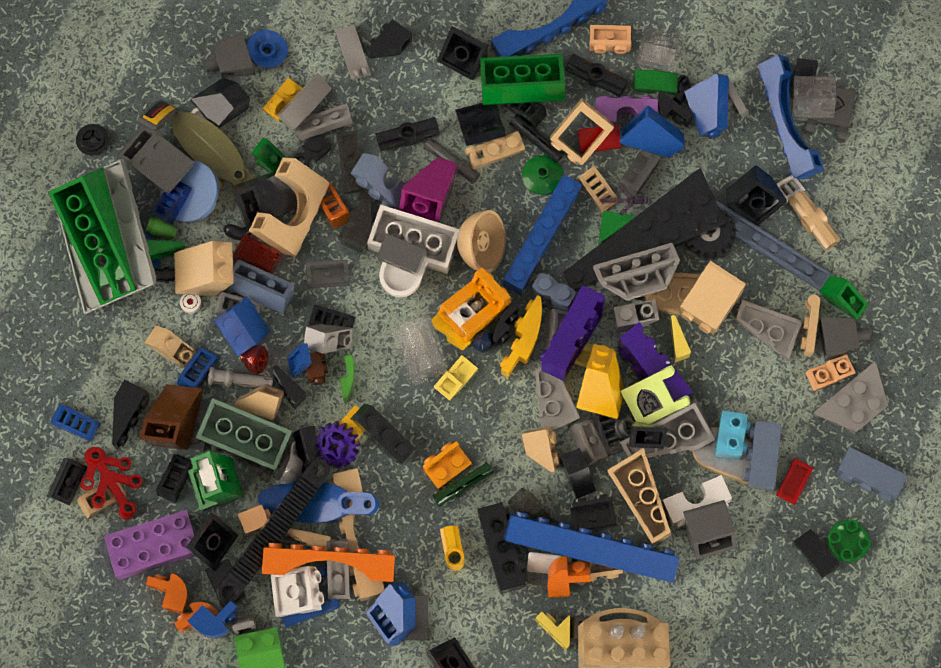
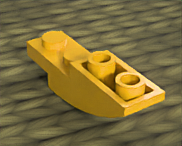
M538 295L535 300L531 299L525 308L527 313L524 317L520 316L514 326L517 328L516 335L520 339H515L511 346L512 353L509 357L505 356L500 364V367H502L501 374L509 378L519 361L527 365L536 346L542 316L541 297Z

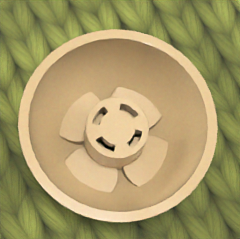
M492 210L474 213L460 227L457 237L458 251L468 266L475 270L483 267L486 272H492L502 261L506 247V232L502 219Z

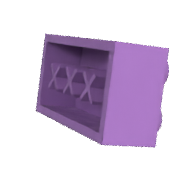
M187 510L104 536L114 574L118 580L196 557L186 548L195 535L191 517Z

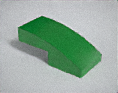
M656 70L634 71V91L649 94L662 91L669 95L677 93V73Z

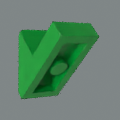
M264 137L251 153L258 160L256 164L269 173L277 171L282 159L287 158L274 144Z

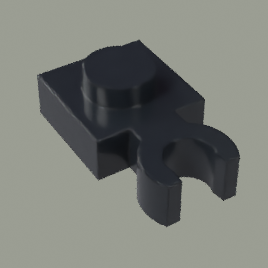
M316 135L302 145L304 152L297 153L294 158L297 160L304 159L305 162L303 164L308 167L311 159L315 162L319 161L331 150V147L320 135Z

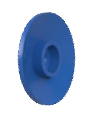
M261 30L254 33L247 43L251 61L263 68L279 66L284 62L288 53L287 43L284 38L271 30ZM263 50H268L270 54L263 53Z

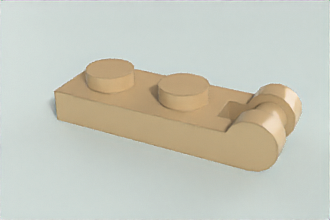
M519 131L477 146H470L464 151L466 156L470 158L471 162L469 164L471 168L477 169L525 152L526 149ZM482 152L484 158L478 159L477 154Z
M817 295L809 296L805 304V308L809 312L808 317L805 316L803 321V329H806V336L801 338L800 349H804L803 356L812 357L815 348L820 298Z

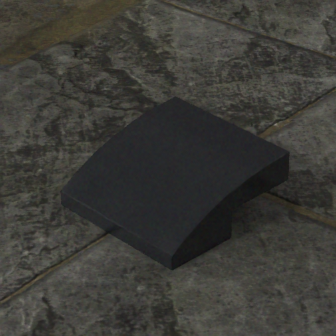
M483 103L455 109L466 146L506 136L497 104L483 105Z

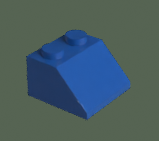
M248 296L212 319L237 356L256 345L271 332Z

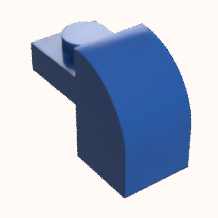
M230 601L215 617L202 605L188 622L204 637L211 639L221 638L230 632L225 624H230L238 616L236 612L239 609Z

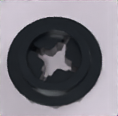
M88 124L78 131L76 145L83 154L92 157L93 155H100L102 151L107 149L109 136L102 126ZM94 133L96 140L99 141L94 142L93 147H91L90 142L86 140L91 139Z

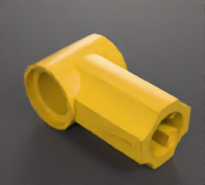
M453 525L446 526L440 529L446 565L450 570L458 571L465 564L459 528ZM452 555H458L461 557V560L453 564L449 561V558Z

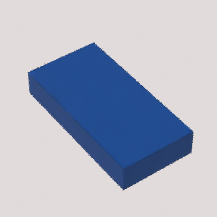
M308 343L300 344L287 357L292 377L299 376L312 364Z

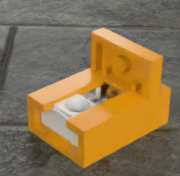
M481 267L475 272L471 282L441 304L437 314L467 343L478 332L499 318L512 301L507 290L494 280L491 273L486 272ZM461 314L467 315L468 318L461 316Z

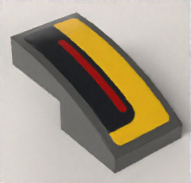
M161 99L151 105L139 117L138 122L157 131L165 126L168 119L176 115L178 109Z

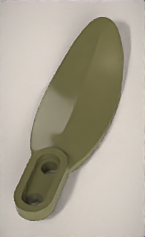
M181 112L173 117L171 122L173 133L182 148L194 161L209 166L215 172L217 178L228 181L233 186L255 178L245 168L242 157L232 141L213 123L188 112ZM238 172L243 174L240 179L235 178V174Z

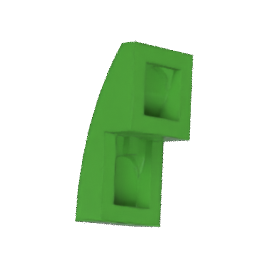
M353 355L344 356L348 374L347 377L340 378L344 403L349 402L354 386L355 367Z

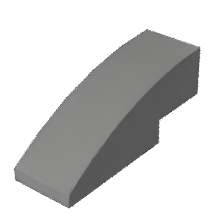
M317 73L277 116L290 130L295 129L318 106L332 88Z

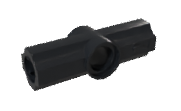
M575 54L570 56L565 67V71L587 81L589 85L600 87L618 97L622 95L628 83L627 79L606 70L602 64L591 63ZM597 72L601 74V77L594 78L591 74Z
M432 117L414 123L405 122L397 128L376 133V138L380 151H385L403 145L411 146L417 141L440 135L436 118ZM410 131L413 135L411 137H404L403 133Z

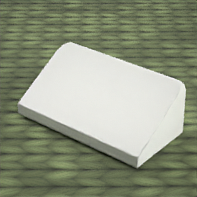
M530 552L528 555L527 571L548 574L550 564L562 556ZM568 557V562H571L572 558Z

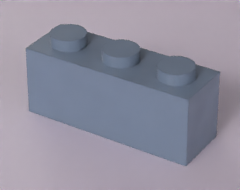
M239 259L233 266L234 283L227 288L228 290L244 297L248 296L250 300L284 314L293 300L295 284Z
M756 421L753 427L750 426L748 439H752L751 447L747 448L746 460H750L749 468H745L744 481H748V488L773 491L776 483L782 424Z
M851 447L847 449L836 474L840 475L839 478L848 483L853 481L859 484V488L863 491H873L879 494L878 497L886 502L897 499L908 476Z

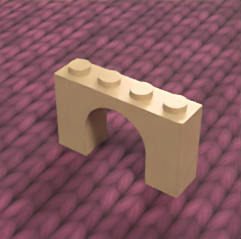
M283 158L275 177L290 186L297 197L296 213L292 220L286 224L271 214L257 213L249 232L282 254L297 256L304 238L310 230V225L319 210L320 203L327 193L330 182L296 158Z

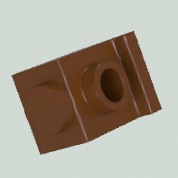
M319 352L310 353L312 364L306 369L308 381L313 383V385L326 383L325 374L328 373L327 363L322 361L326 359L325 354Z

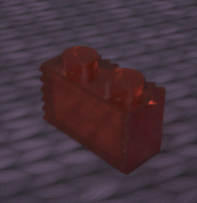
M244 234L233 253V259L236 262L239 259L273 275L282 259V254Z

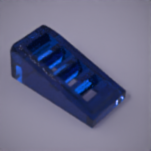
M180 181L169 194L163 193L153 207L151 214L173 225L192 188ZM179 187L183 190V192H177L176 188ZM173 194L178 197L177 200L171 198ZM169 202L173 203L172 207L168 206L167 204Z

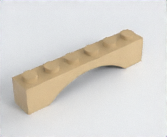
M358 468L333 474L334 480L330 481L331 484L342 487L348 492L363 493ZM351 500L350 503H349V506H350V507H351L352 504H353L352 500ZM346 515L342 518L343 521L339 522L341 535L346 534L349 552H356V548H359L354 530L355 515ZM349 565L350 576L355 575L356 584H352L355 597L359 596L361 602L378 598L385 590L383 581H371L364 573Z

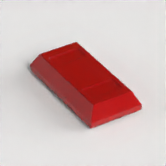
M794 458L776 496L795 505L813 467Z

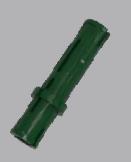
M485 462V464L454 483H448L446 488L432 495L433 499L440 507L452 498H458L460 493L489 475L494 474L490 465Z

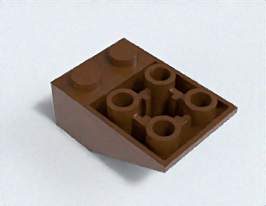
M166 384L144 419L139 439L152 446L188 450L204 389Z

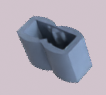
M539 273L532 285V294L535 297L537 295L540 296L541 301L550 302L555 309L569 311L576 298V292L571 287L557 283L553 277L544 273Z

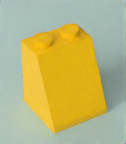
M594 344L576 408L618 419L624 398L620 391L625 388L614 349L608 348L605 345Z

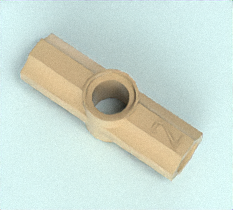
M804 190L799 191L789 199L788 202L799 215L802 226L809 234H813L825 251L840 241L838 235L828 224L827 216L819 207L816 208Z

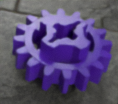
M336 421L332 424L330 422L318 430L320 434L316 435L315 439L319 442L315 444V447L319 448L320 451L316 454H322V460H328L329 467L334 464L336 468H340L342 465L346 467L350 462L352 463L356 460L355 456L360 453L356 447L361 445V443L355 441L358 434H352L353 427L347 429V423L340 425L339 421Z

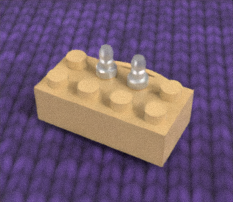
M614 608L598 612L578 626L579 668H669V624L663 623L648 613L635 609ZM609 614H629L642 618L647 623L632 619H614L600 622L599 618Z

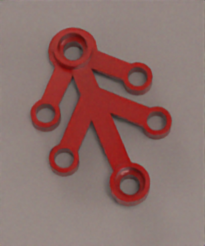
M99 447L87 449L84 460L88 464L85 477L81 481V488L85 491L93 488V477L96 468L101 475L96 495L92 498L93 507L102 508L104 506V495L108 486L120 505L119 516L124 520L133 519L137 510L134 503L127 501L116 482L129 485L133 489H138L142 484L141 476L135 474L130 477L109 471L106 465L118 467L121 471L125 472L130 469L131 460L127 457L118 459L106 456L104 450ZM97 454L99 458L94 459L91 455ZM121 462H127L128 466L123 467ZM137 479L139 484H133L132 480ZM90 481L91 485L86 486L84 485V482ZM97 498L101 499V500H102V503H101V504H97V503L95 502V499H97ZM129 506L132 511L127 512L124 507Z

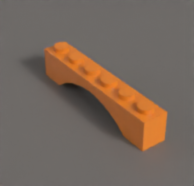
M269 543V546H264L262 574L285 575L302 564L330 560L342 562L356 568L371 581L393 582L395 554H391V550L378 549L377 553H369V549L356 548V552H349L347 547H334V551L325 550V546L312 545V549H303L304 545L291 544L290 548H284L282 543Z

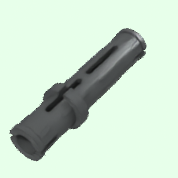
M430 138L425 143L424 149L436 158L447 159L457 163L455 174H460L471 184L478 180L480 173L466 164L467 161L456 157L433 138Z

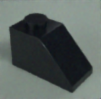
M578 448L561 455V466L576 499L595 492L596 489L581 449Z

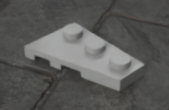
M744 300L741 302L735 319L743 328L784 359L789 360L802 323L801 320Z
M541 367L536 369L535 378L541 428L551 426L552 431L555 432L580 420L581 418L564 381L541 371Z

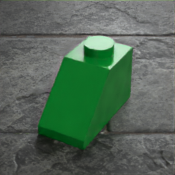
M833 275L828 277L819 291L830 304L855 320L859 319L869 304L849 280Z

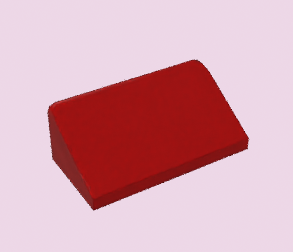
M618 124L614 125L613 130L594 152L621 148ZM600 126L578 129L577 136L580 154L588 149L604 129Z

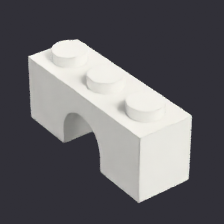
M722 475L701 484L700 488L703 492L704 500L698 504L688 502L683 492L662 500L663 509L672 527L675 525L678 528L685 526L683 511L725 500L727 507H729L728 503L731 502L732 497Z

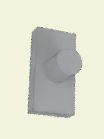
M729 78L728 108L735 104L741 117L744 118L750 114Z

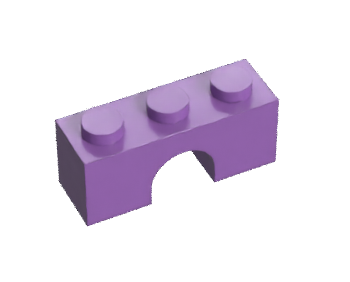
M601 96L596 98L595 109L614 123V125L620 114L629 113L635 117L648 105L658 112V99H653L650 96H644L641 99H634L631 96H622L620 98Z

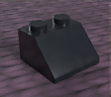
M757 165L726 189L728 206L757 226L787 203V199L773 178Z

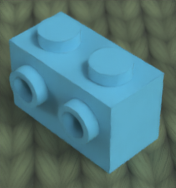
M722 410L714 456L740 460L742 454H746L747 442H744L745 434H749L751 422L747 421V414Z

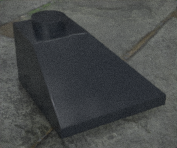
M222 78L192 97L191 102L208 121L220 128L249 108L250 97L237 82Z
M210 512L186 548L209 568L215 570L239 535L214 513Z

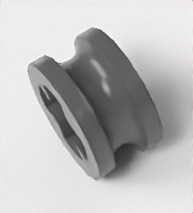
M630 417L618 419L615 423V431L621 438L631 434L634 421Z

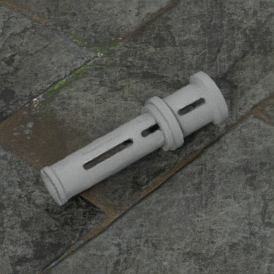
M210 367L208 385H225L226 388L232 386L258 388L262 385L272 387L273 377L235 373L232 369L225 371Z

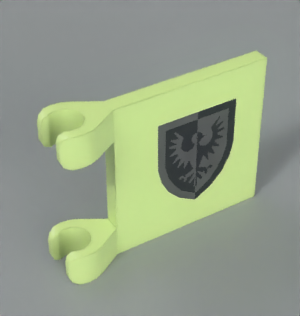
M672 365L620 391L637 422L650 424L690 405L691 400L688 395L674 402L663 382L664 379L674 375L675 370Z

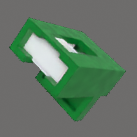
M208 451L190 458L193 469L188 470L200 511H206L218 505L228 504L245 497L232 457Z

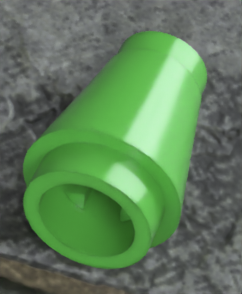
M151 216L145 232L150 233V236L174 239L178 227L158 216L156 218Z

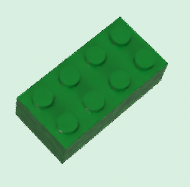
M562 54L480 58L483 105L565 101V77Z

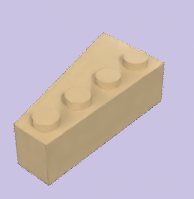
M643 448L607 471L650 542L655 546L671 536V531Z

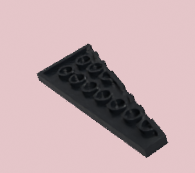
M701 168L693 172L565 270L563 273L569 287L577 291L581 289L582 285L588 286L597 282L598 278L593 265L673 243L674 247H677L726 225Z

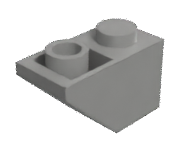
M655 299L613 308L612 314L617 333L628 331L639 322L644 327L659 320Z
M325 324L306 326L304 344L308 343L309 349L322 354L350 349L353 328Z

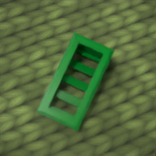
M146 240L151 260L174 256L175 252L185 249V243L182 241Z

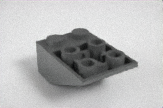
M145 125L118 155L120 159H124L125 165L131 171L167 194L174 189L195 164L193 160Z

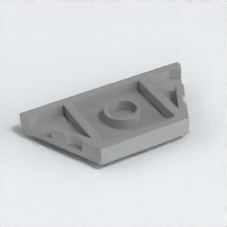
M873 362L819 407L813 415L830 421L836 426H842L856 434L888 407L877 364Z

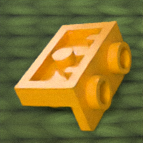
M457 441L453 444L451 442L447 443L441 448V453L437 456L431 455L424 461L423 471L438 490L472 465V462L459 447Z

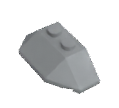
M673 243L593 265V269L601 286L628 301L667 289L680 259Z

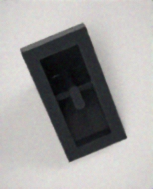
M635 421L632 425L628 446L632 448L664 449L667 428Z

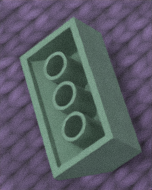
M212 398L196 438L276 471L292 431Z

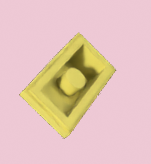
M672 315L670 325L674 362L676 363L689 358L691 351L676 315Z

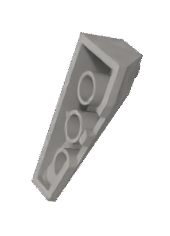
M692 399L689 406L650 423L667 428L664 449L644 448L647 458L656 455L697 450L716 440L708 419L697 399ZM630 436L620 441L628 457L643 449L629 447Z

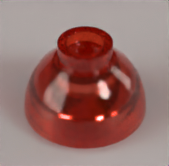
M262 345L253 346L241 354L240 361L244 363L248 371L258 375L267 366V349Z

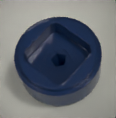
M484 330L478 332L474 338V348L483 353L487 352L493 344V335Z

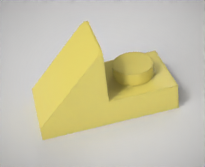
M541 612L535 621L567 651L570 646V615L557 627L555 625L557 621L549 613L545 615Z

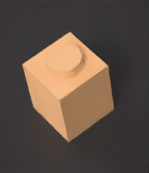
M262 504L238 514L246 536L249 537L258 533L271 516L269 509L264 510Z

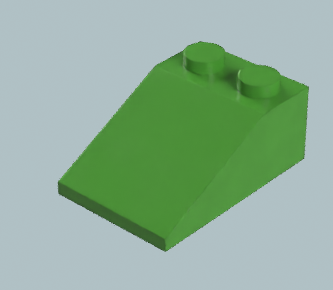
M277 627L234 636L240 668H286Z

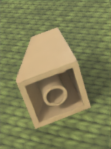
M210 241L175 252V294L213 297L234 283L232 243Z
M710 261L680 306L679 312L681 317L688 322L693 321L698 324L699 329L703 332L714 335L742 295L746 284Z

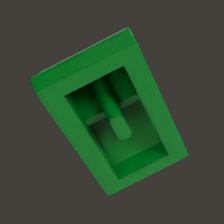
M603 211L598 245L634 218L633 215Z

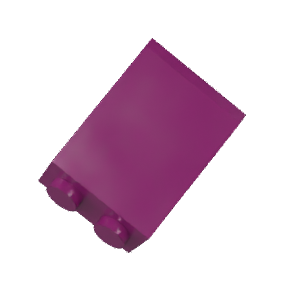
M438 157L403 186L399 210L439 223L453 189L457 163Z

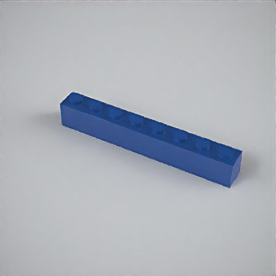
M516 511V514L510 513L504 536L505 541L671 583L674 582L680 559L675 555L674 550L663 548L662 551L655 550L654 545L642 543L639 546L633 544L631 539L621 537L619 541L612 539L613 535L600 532V535L591 534L592 530L587 528L571 529V525L564 522H558V525L549 523L550 519L537 516L536 520L528 518L529 514Z

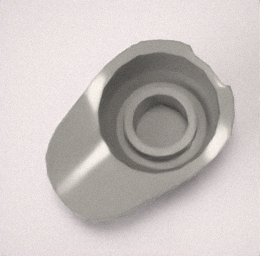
M293 441L283 452L276 477L277 483L292 484L301 476L303 461L295 454L296 441Z

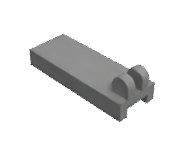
M355 25L335 30L351 81L371 76Z
M346 103L306 117L296 129L299 139L302 141L343 126L351 127L354 123Z
M331 539V541H326V550L334 551V547H347V551H349L348 540L340 539L336 541ZM327 560L328 599H350L349 565Z

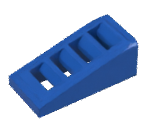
M200 347L179 375L177 384L179 386L200 388L209 374L210 367H213L218 360V356ZM202 356L210 362L206 363L199 359V357ZM197 363L205 369L202 370L199 367L195 366V364ZM191 370L199 374L200 376L197 377L193 375L192 373H190Z
M62 404L58 405L51 420L53 426L90 442L100 425V422ZM65 412L67 414L63 422L61 423L60 420L62 418L63 413ZM74 416L75 418L71 426H68L71 417ZM80 419L83 420L79 430H76ZM91 423L87 434H84L83 432L87 424Z
M375 602L365 613L388 646H397L410 632L400 633L394 624L388 630L387 627L392 622L389 618L383 623L381 622L387 616L383 611L378 616L375 615L381 609Z

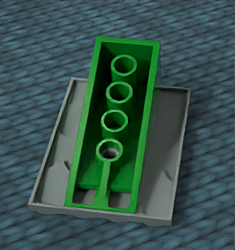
M123 158L48 191L58 213L84 314L157 283L156 274L148 252L149 247L132 192L133 188Z

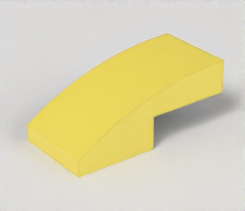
M461 355L451 369L446 371L434 388L450 401L479 368Z

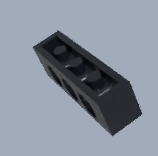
M500 502L478 508V517L500 594L525 588L528 576L526 569H521L519 563L522 560L520 548L515 549L514 543L504 539L508 524L507 520L510 517L508 507L504 508L503 503ZM499 522L504 528L500 532H495L491 526ZM500 543H506L509 545V550L502 553L497 549V546ZM511 563L515 566V571L506 573L503 570V566Z

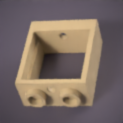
M581 98L550 135L551 144L559 151L563 149L568 154V159L573 163L577 164L579 162L583 165L613 130L614 123ZM580 111L604 129L582 156L559 138Z

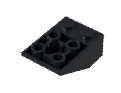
M276 171L231 186L247 230L250 229L257 213L271 214L275 218H279L297 208L295 192L290 186L275 177Z

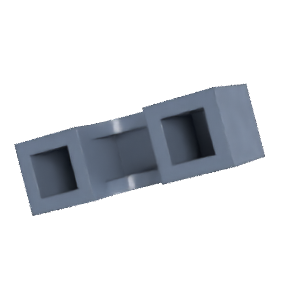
M363 153L350 173L356 178L355 182L361 187L367 188L369 190L368 194L374 199L381 202L380 205L399 210L402 188L405 183L400 179L388 177L384 183L383 179L388 167L377 156Z

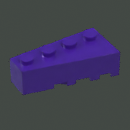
M582 285L560 328L553 335L548 350H544L540 357L542 362L541 371L562 381L565 380L603 318L605 295Z
M639 322L619 338L617 347L619 350L617 352L624 361L628 360L633 365L631 369L638 377L642 376L645 379L671 364L664 354H658L656 351L657 347L651 336L645 337L641 331L644 327ZM674 369L675 373L673 376L663 380L674 402L685 395L690 397L693 392L676 369Z

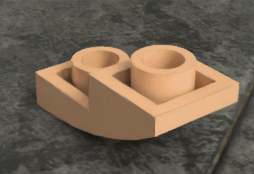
M846 354L829 360L826 364L809 369L805 373L813 390L817 391L846 379L856 372Z

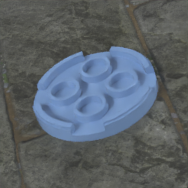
M194 161L195 164L169 194L162 190L160 192L161 202L165 211L172 218L181 222L194 223L203 220L216 206L215 203L218 198V191L220 190L219 180L209 166L198 161Z

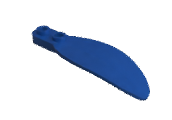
M295 482L292 484L275 485L261 491L257 498L259 505L262 504L265 510L269 509L270 513H273ZM323 482L296 521L303 523H326L341 519L346 515H373L379 508V499L374 494L348 492L342 487ZM352 500L353 504H352V506L350 507V506H349V503H350V501Z

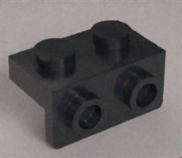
M607 494L595 496L593 500L586 501V498L573 500L574 503H570L569 506L573 529L579 530V527L591 530L615 526L616 518L613 497H607Z

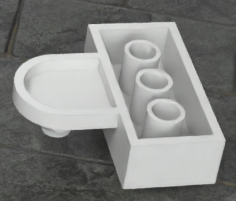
M380 205L367 242L368 250L378 253L386 234L392 235L397 233L405 237L404 241L409 243L416 241L423 244V248L427 252L417 276L383 262L379 273L383 289L392 296L406 297L413 294L419 288L426 268L448 275L457 248V237L460 229Z

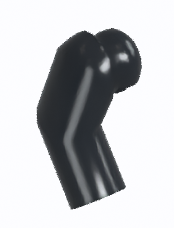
M680 75L678 77V93L673 97V100L679 105L687 99L684 91L691 88L687 75Z
M227 224L224 227L226 236L238 241L252 235L246 227L241 228L234 224Z

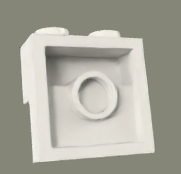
M304 566L295 568L285 575L270 574L276 617L322 610L321 604L324 603V596L319 591L318 585L321 582V574L316 570V567Z

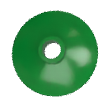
M545 155L531 158L526 162L522 170L524 185L529 191L538 195L553 193L563 176L561 165ZM545 170L546 175L541 176L539 171Z

